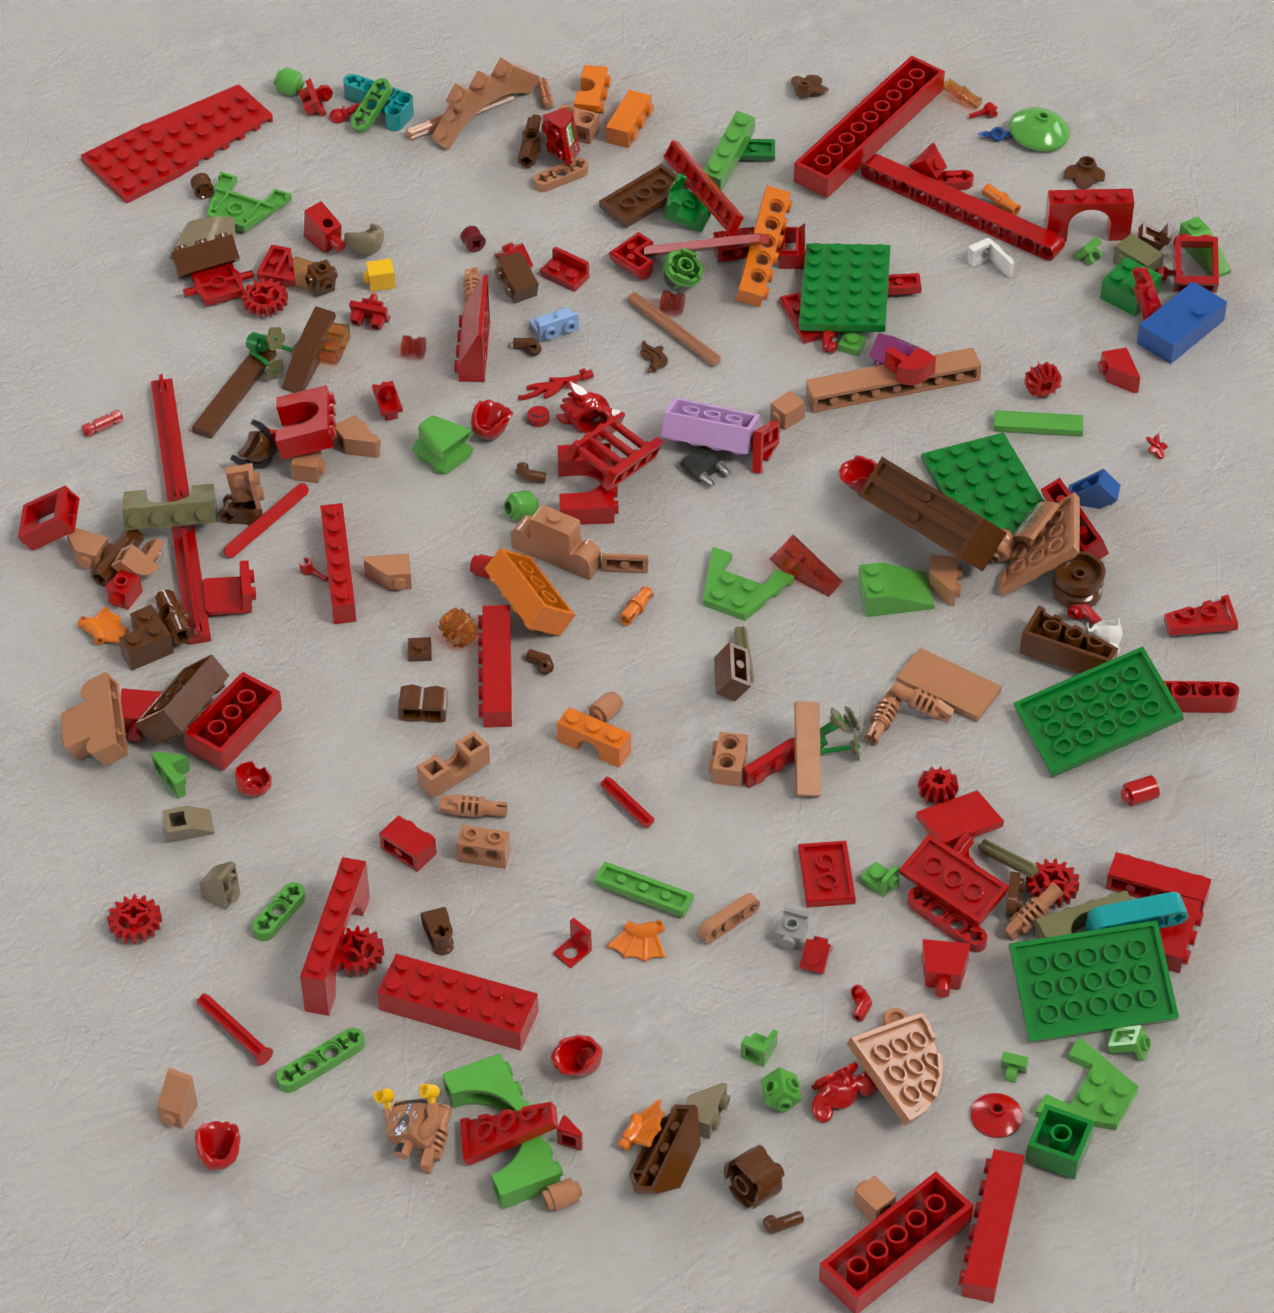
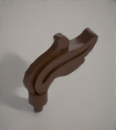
M643 340L640 355L644 359L653 362L649 365L648 373L656 372L659 368L665 367L668 363V358L662 352L664 347L657 346L654 348Z

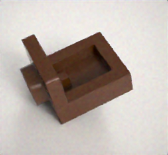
M1143 222L1138 228V238L1160 251L1172 239L1171 225L1167 223L1162 230H1159Z

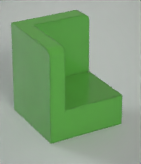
M772 1029L768 1037L758 1033H754L752 1037L745 1035L741 1042V1058L764 1067L777 1046L778 1031Z

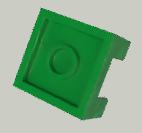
M678 173L669 189L663 218L702 233L711 217V212L693 192L682 188L687 177Z

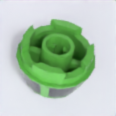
M681 248L679 251H672L664 259V282L673 290H686L700 282L704 272V265H701L696 258L697 254L689 249Z

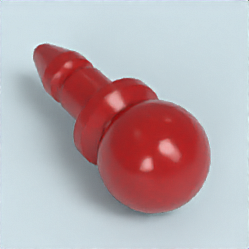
M361 102L351 105L347 109L345 106H342L341 109H333L329 115L331 122L339 124L344 122L345 119H350L349 115L356 112Z

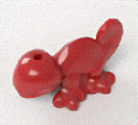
M856 1062L814 1081L815 1084L811 1085L813 1090L820 1089L812 1101V1114L817 1121L828 1123L833 1116V1107L845 1109L853 1104L858 1093L868 1097L879 1090L866 1071L853 1076L858 1068Z

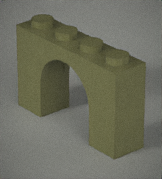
M214 483L192 485L191 494L188 497L173 502L149 501L147 490L124 492L122 513L125 531L216 522Z
M1126 890L1120 893H1112L1101 899L1089 900L1085 904L1075 907H1067L1053 914H1046L1036 919L1034 935L1037 939L1072 934L1086 926L1087 915L1091 909L1132 899Z

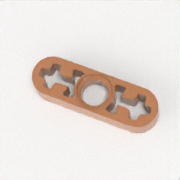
M575 158L570 165L562 163L539 172L534 176V188L539 192H547L583 178L588 174V161L583 158ZM559 173L566 174L565 176H557Z
M746 893L704 921L699 927L697 934L707 944L714 942L754 915L760 907V901L752 893Z

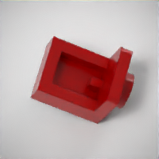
M814 936L813 940L807 938L799 968L825 974L830 951L832 952L833 946L828 944L829 940Z

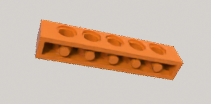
M766 186L753 234L761 233L769 236V244L749 246L736 301L760 307L762 300H767L770 288L766 287L767 282L771 283L774 275V270H771V267L776 265L779 253L775 251L777 247H781L784 237L780 235L781 230L785 231L788 218H784L785 213H790L793 202L789 201L791 194L789 191Z

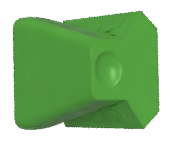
M431 415L420 423L418 427L419 438L412 448L417 453L420 461L430 462L433 465L435 472L448 474L471 457L474 448L467 444L466 441L471 437L472 431L461 425Z

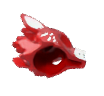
M569 381L568 385L572 392L567 393L569 397L562 399L563 404L560 405V408L563 409L564 413L556 414V418L563 424L573 425L580 433H587L588 431H594L600 423H606L612 415L616 416L619 414L620 410L610 408L606 398L602 395L589 392L577 383ZM594 418H601L598 422L592 421Z

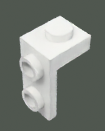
M989 237L968 247L967 263L971 267L989 259L1008 278L1013 276L1014 261L1012 257L1008 256Z

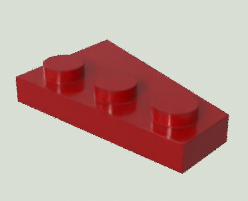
M1228 594L1221 596L1219 601H1204L1202 606L1196 608L1188 606L1166 613L1164 616L1169 636L1238 630L1239 624Z

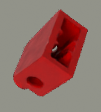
M320 201L304 210L303 236L323 253H327L332 249L336 252H341L346 246V243L341 239L342 226L325 204Z
M122 688L121 703L125 733H128L127 738L130 741L139 742L143 733L135 723L160 696L161 691Z
M923 939L921 959L924 983L927 987L935 988V995L937 997L946 998L950 995V989H961L969 962L971 943Z

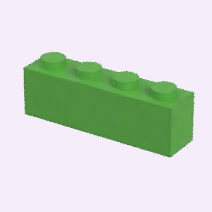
M738 110L735 112L703 170L721 191L755 132V117Z

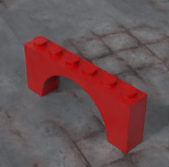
M346 857L341 859L300 975L305 1012L330 1015L336 998L337 964L347 923L351 914L364 917L370 899L366 861Z

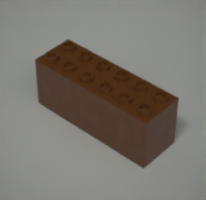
M881 457L858 495L982 572L1007 534L1004 530L884 457Z

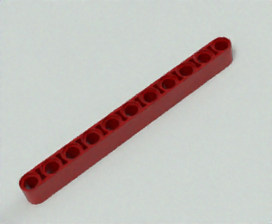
M874 154L860 169L862 176L875 184L1044 260L1052 261L1065 247V241L1060 235L879 154Z

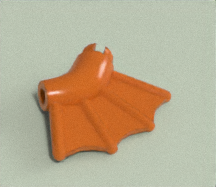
M104 607L93 618L81 616L77 623L79 628H83V631L93 636L94 643L97 645H102L105 642L120 644L119 637L128 632V628H125L121 623V616L111 613L108 607Z
M661 920L649 921L643 924L628 921L623 931L607 945V948L619 951L624 959L636 957L646 962L655 957L665 958L666 954L658 936L659 933L665 931V927L662 925Z
M661 1099L656 1100L642 1113L630 1115L629 1125L621 1135L622 1138L618 1141V1146L622 1150L629 1151L636 1144L645 1147L652 1146L654 1137L661 1131L660 1123L665 1115V1112L661 1110Z

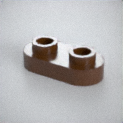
M1011 871L1005 916L1012 917L1022 907L1023 898L1018 897V892L1023 893L1025 878H1020V872Z

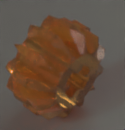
M453 608L446 612L439 620L440 625L438 627L443 632L442 636L447 639V643L451 642L454 647L459 646L460 648L474 641L479 629L474 624L476 620L470 617V613L466 614L462 608Z

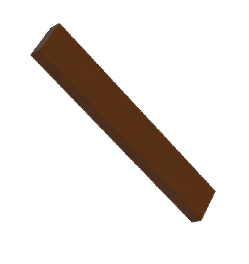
M267 348L265 352H260L259 354L270 362L276 357L277 351H271ZM249 354L194 423L192 431L212 439L262 375L266 365L255 356Z

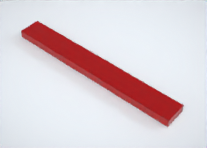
M672 140L663 158L677 174L679 173L687 177L685 182L723 228L729 234L735 235L744 216L678 141Z

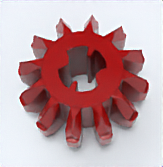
M1046 361L1041 365L1038 362L1037 366H1030V371L1025 372L1024 384L1032 396H1037L1040 399L1045 395L1048 398L1050 393L1056 394V389L1061 388L1062 376L1054 364H1049Z
M931 766L929 771H923L918 780L920 798H925L926 804L934 802V805H937L938 803L954 799L959 791L957 775L952 774L951 769L943 770L942 766L938 769H934Z

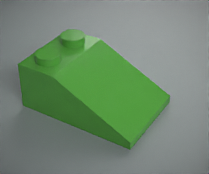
M883 562L859 565L858 587L866 617L935 608L925 572Z

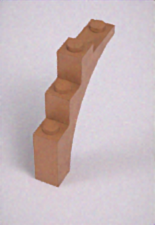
M501 57L491 75L477 70L468 88L457 83L454 84L446 99L449 105L431 139L444 148L450 149L465 125L481 109L494 100L511 93L522 92L531 94L540 76L523 66Z

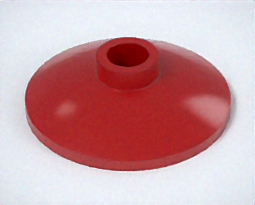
M985 1094L978 1098L971 1108L972 1124L981 1134L991 1138L1011 1136L1022 1124L1023 1114L1020 1105L1013 1098L1005 1094Z

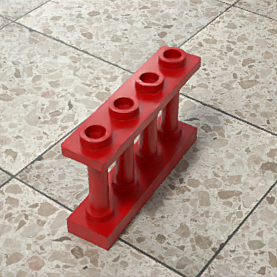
M620 412L616 416L612 415L606 423H600L592 432L588 431L582 439L575 440L569 448L571 451L568 456L569 461L572 462L581 456L604 473L605 480L602 487L607 491H610L653 461L664 443L658 437L650 442H645L621 423L626 415L624 412ZM617 431L640 449L633 450L614 436L613 433ZM605 439L607 442H609L611 445H613L615 448H617L619 451L625 454L627 458L619 457L617 454H615L613 451H611L609 448L603 445L601 441ZM594 448L616 466L609 467L588 450Z

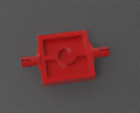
M230 262L192 273L194 286L183 289V294L185 298L197 294L201 297L205 307L243 296L242 290H245L242 281L254 278L252 269L240 273Z

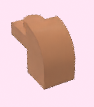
M159 538L148 541L142 551L133 544L124 547L111 567L118 572L122 569L140 576V578L150 575L160 568L155 561L162 553L160 549L164 542Z

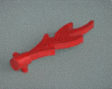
M583 368L579 370L580 374L549 377V382L526 386L527 391H535L519 395L518 400H528L542 393H545L544 399H547L558 393L564 384H567V389H570L569 381L577 383L581 380L585 381L593 378V371L591 369L586 371Z

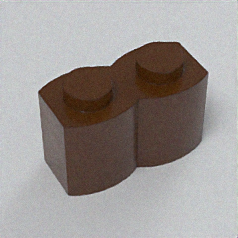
M414 684L401 686L398 718L408 722L421 720L429 723L446 722L448 689L440 686L424 688Z

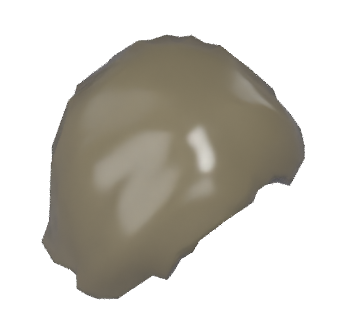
M374 223L370 224V228L364 232H348L344 234V242L356 253L363 256H371L378 252L384 238V231L379 225Z

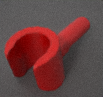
M988 102L983 109L968 114V116L972 119L987 114L990 118H994L998 115L996 111L998 108L993 103Z
M1166 266L1155 270V272L1162 275L1161 281L1167 280V275H1173V270L1168 269Z
M304 557L305 565L298 563L303 575L312 574L324 582L328 580L326 575L313 567L311 558Z

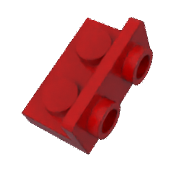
M555 246L552 249V259L540 269V276L576 292L590 278L589 262Z

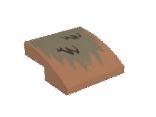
M1050 501L1037 503L1013 533L1016 544L1022 540L1029 545L1060 505Z

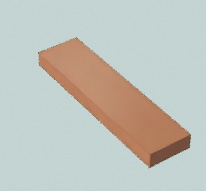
M796 701L794 703L795 796L820 797L819 702Z

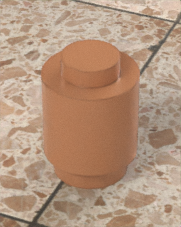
M616 692L604 693L589 707V715L607 723L621 711L623 700Z
M570 1177L547 1186V1189L542 1191V1196L548 1211L554 1209L558 1211L579 1203V1197L583 1196L579 1182H573Z

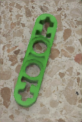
M357 1028L346 1029L281 1068L277 1073L279 1089L286 1093L294 1092L359 1053L365 1046L363 1032ZM349 1039H352V1040H354V1041L357 1040V1042L354 1043L353 1041H348V1040H349ZM334 1049L339 1052L333 1058L325 1056L328 1050ZM309 1062L317 1064V1067L311 1071L303 1068ZM288 1077L289 1079H293V1081H284V1078Z

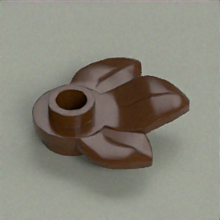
M807 75L805 78L794 76L791 79L795 95L801 98H809L811 93L823 94L829 91V88L821 85L823 79L818 75Z
M1083 156L1077 164L1069 165L1065 169L1064 178L1075 179L1077 187L1088 189L1093 185L1094 181H1104L1105 172L1097 167L1094 158Z

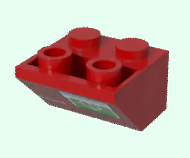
M563 107L542 115L544 122L542 128L547 137L546 148L548 152L567 165H570L580 152L574 115Z

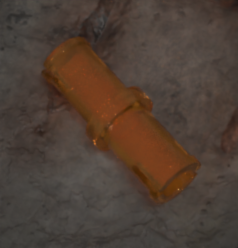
M951 78L945 81L943 90L954 95L956 100L970 105L973 109L979 108L982 103L980 102L982 101L981 97L970 92L968 87L954 82Z

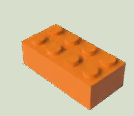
M500 548L485 567L486 572L490 576V581L498 586L501 590V595L511 603L512 610L521 616L524 620L523 624L529 630H538L547 635L554 634L560 636L576 616L530 556Z

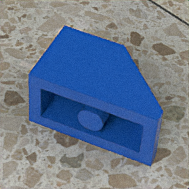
M1102 469L1070 484L1068 490L1071 494L1075 492L1079 496L1080 506L1101 509L1117 501L1121 485L1105 469Z

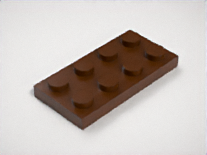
M660 164L599 200V207L627 228L666 204L669 189L677 175ZM684 183L682 188L689 191V187Z

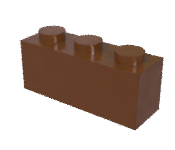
M227 232L215 235V239L207 241L206 238L197 240L193 246L187 247L186 244L174 248L175 251L171 252L179 279L191 276L195 272L240 261L233 235H227Z

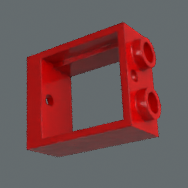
M1181 234L1175 236L1173 242L1174 292H1181L1192 282L1199 284L1210 292H1217L1219 286L1218 237H1212L1209 234L1201 236ZM1181 248H1211L1212 276H1181Z
M65 485L24 504L18 539L33 551L75 532L80 498ZM54 513V518L39 524L41 518Z

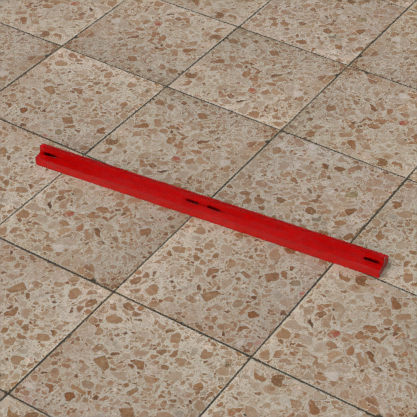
M158 374L159 380L151 381L167 499L168 502H173L176 499L177 501L181 500V496L184 499L190 494L172 378L163 379V374ZM194 524L171 526L183 610L189 613L188 625L193 636L188 645L211 642L208 615L205 612L203 581Z

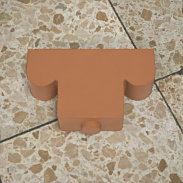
M541 505L533 516H524L511 532L512 548L587 580H591L601 567L600 548L590 540H581L580 520L545 505Z
M104 672L88 680L82 686L80 695L85 700L84 702L61 713V738L64 748L78 760L93 755L103 765H109L128 756L119 683L107 672Z

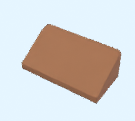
M602 553V571L648 573V555Z

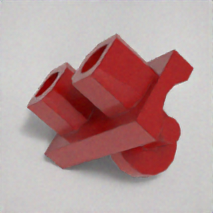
M310 78L305 81L307 87L299 90L298 93L308 116L319 112L322 117L327 114L323 102H328L332 98L333 91L327 85H320L315 89Z
M372 293L369 299L362 298V302L350 300V321L353 325L361 326L364 318L370 319L369 325L371 328L381 330L385 322L389 323L391 317L388 315L387 307H383L384 302L378 301L377 294Z
M393 380L389 382L384 381L381 385L373 384L372 391L381 416H384L385 421L397 419L398 413L403 412V407Z

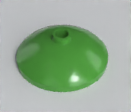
M1028 107L1021 109L1012 115L1009 122V131L1013 138L1021 145L1036 151L1058 150L1068 142L1070 135L1069 127L1063 118L1045 108Z

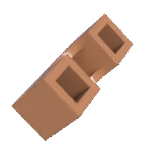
M475 731L455 742V752L447 761L443 762L437 755H434L417 766L418 785L432 799L490 764L489 744Z

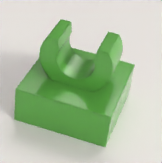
M1095 237L1073 255L1078 261L1085 257L1087 264L1091 265L1096 261L1093 256L1097 260L1103 256L1102 252L1096 248L1102 242L1098 237Z
M1003 1051L1001 1068L1007 1069L1005 1080L1016 1083L1018 1072L1027 1073L1029 1059L1025 1056Z

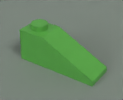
M1199 217L1180 223L1179 235L1201 236L1209 234L1214 237L1210 228ZM1218 245L1219 277L1230 274L1231 268ZM1184 248L1209 276H1212L1211 248Z

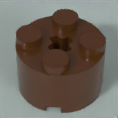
M762 1145L750 1148L727 1162L724 1166L725 1179L729 1178L732 1184L728 1187L730 1192L746 1208L753 1206L752 1209L757 1208L782 1190V1177L785 1176L784 1170L779 1163H774Z

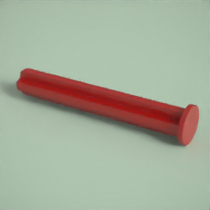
M206 993L200 995L197 999V1004L256 1058L258 1065H264L271 1059L273 1050L270 1047H265L210 995Z

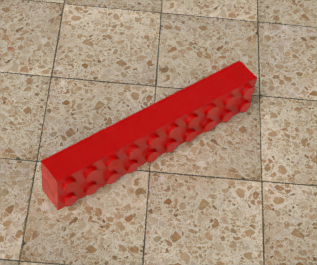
M911 55L794 163L793 182L828 198L944 90L945 71Z

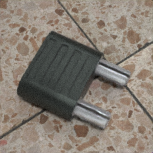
M701 446L684 457L680 463V466L699 482H705L710 487L715 485V480L710 476L718 470L726 476L732 474V470L724 464V460L707 446Z

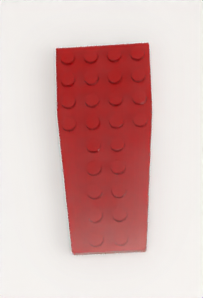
M238 84L153 121L143 123L81 154V160L127 204L199 166L198 161L201 159L209 160L214 157L216 150L220 148L223 151L230 147L229 143L233 140L241 141L245 138V133L250 130L258 131L261 129L260 124L265 121L273 122V114Z

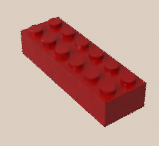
M397 953L377 991L378 1006L381 1011L520 1051L539 1012L538 993Z
M935 1171L820 1263L819 1281L853 1313H860L972 1222L974 1205Z

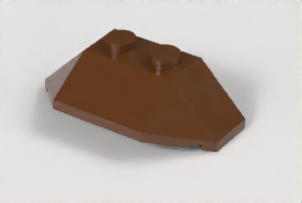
M675 1104L670 1109L671 1113L661 1119V1131L654 1137L651 1147H642L629 1174L635 1193L658 1194L681 1187L701 1146L698 1108L696 1105Z

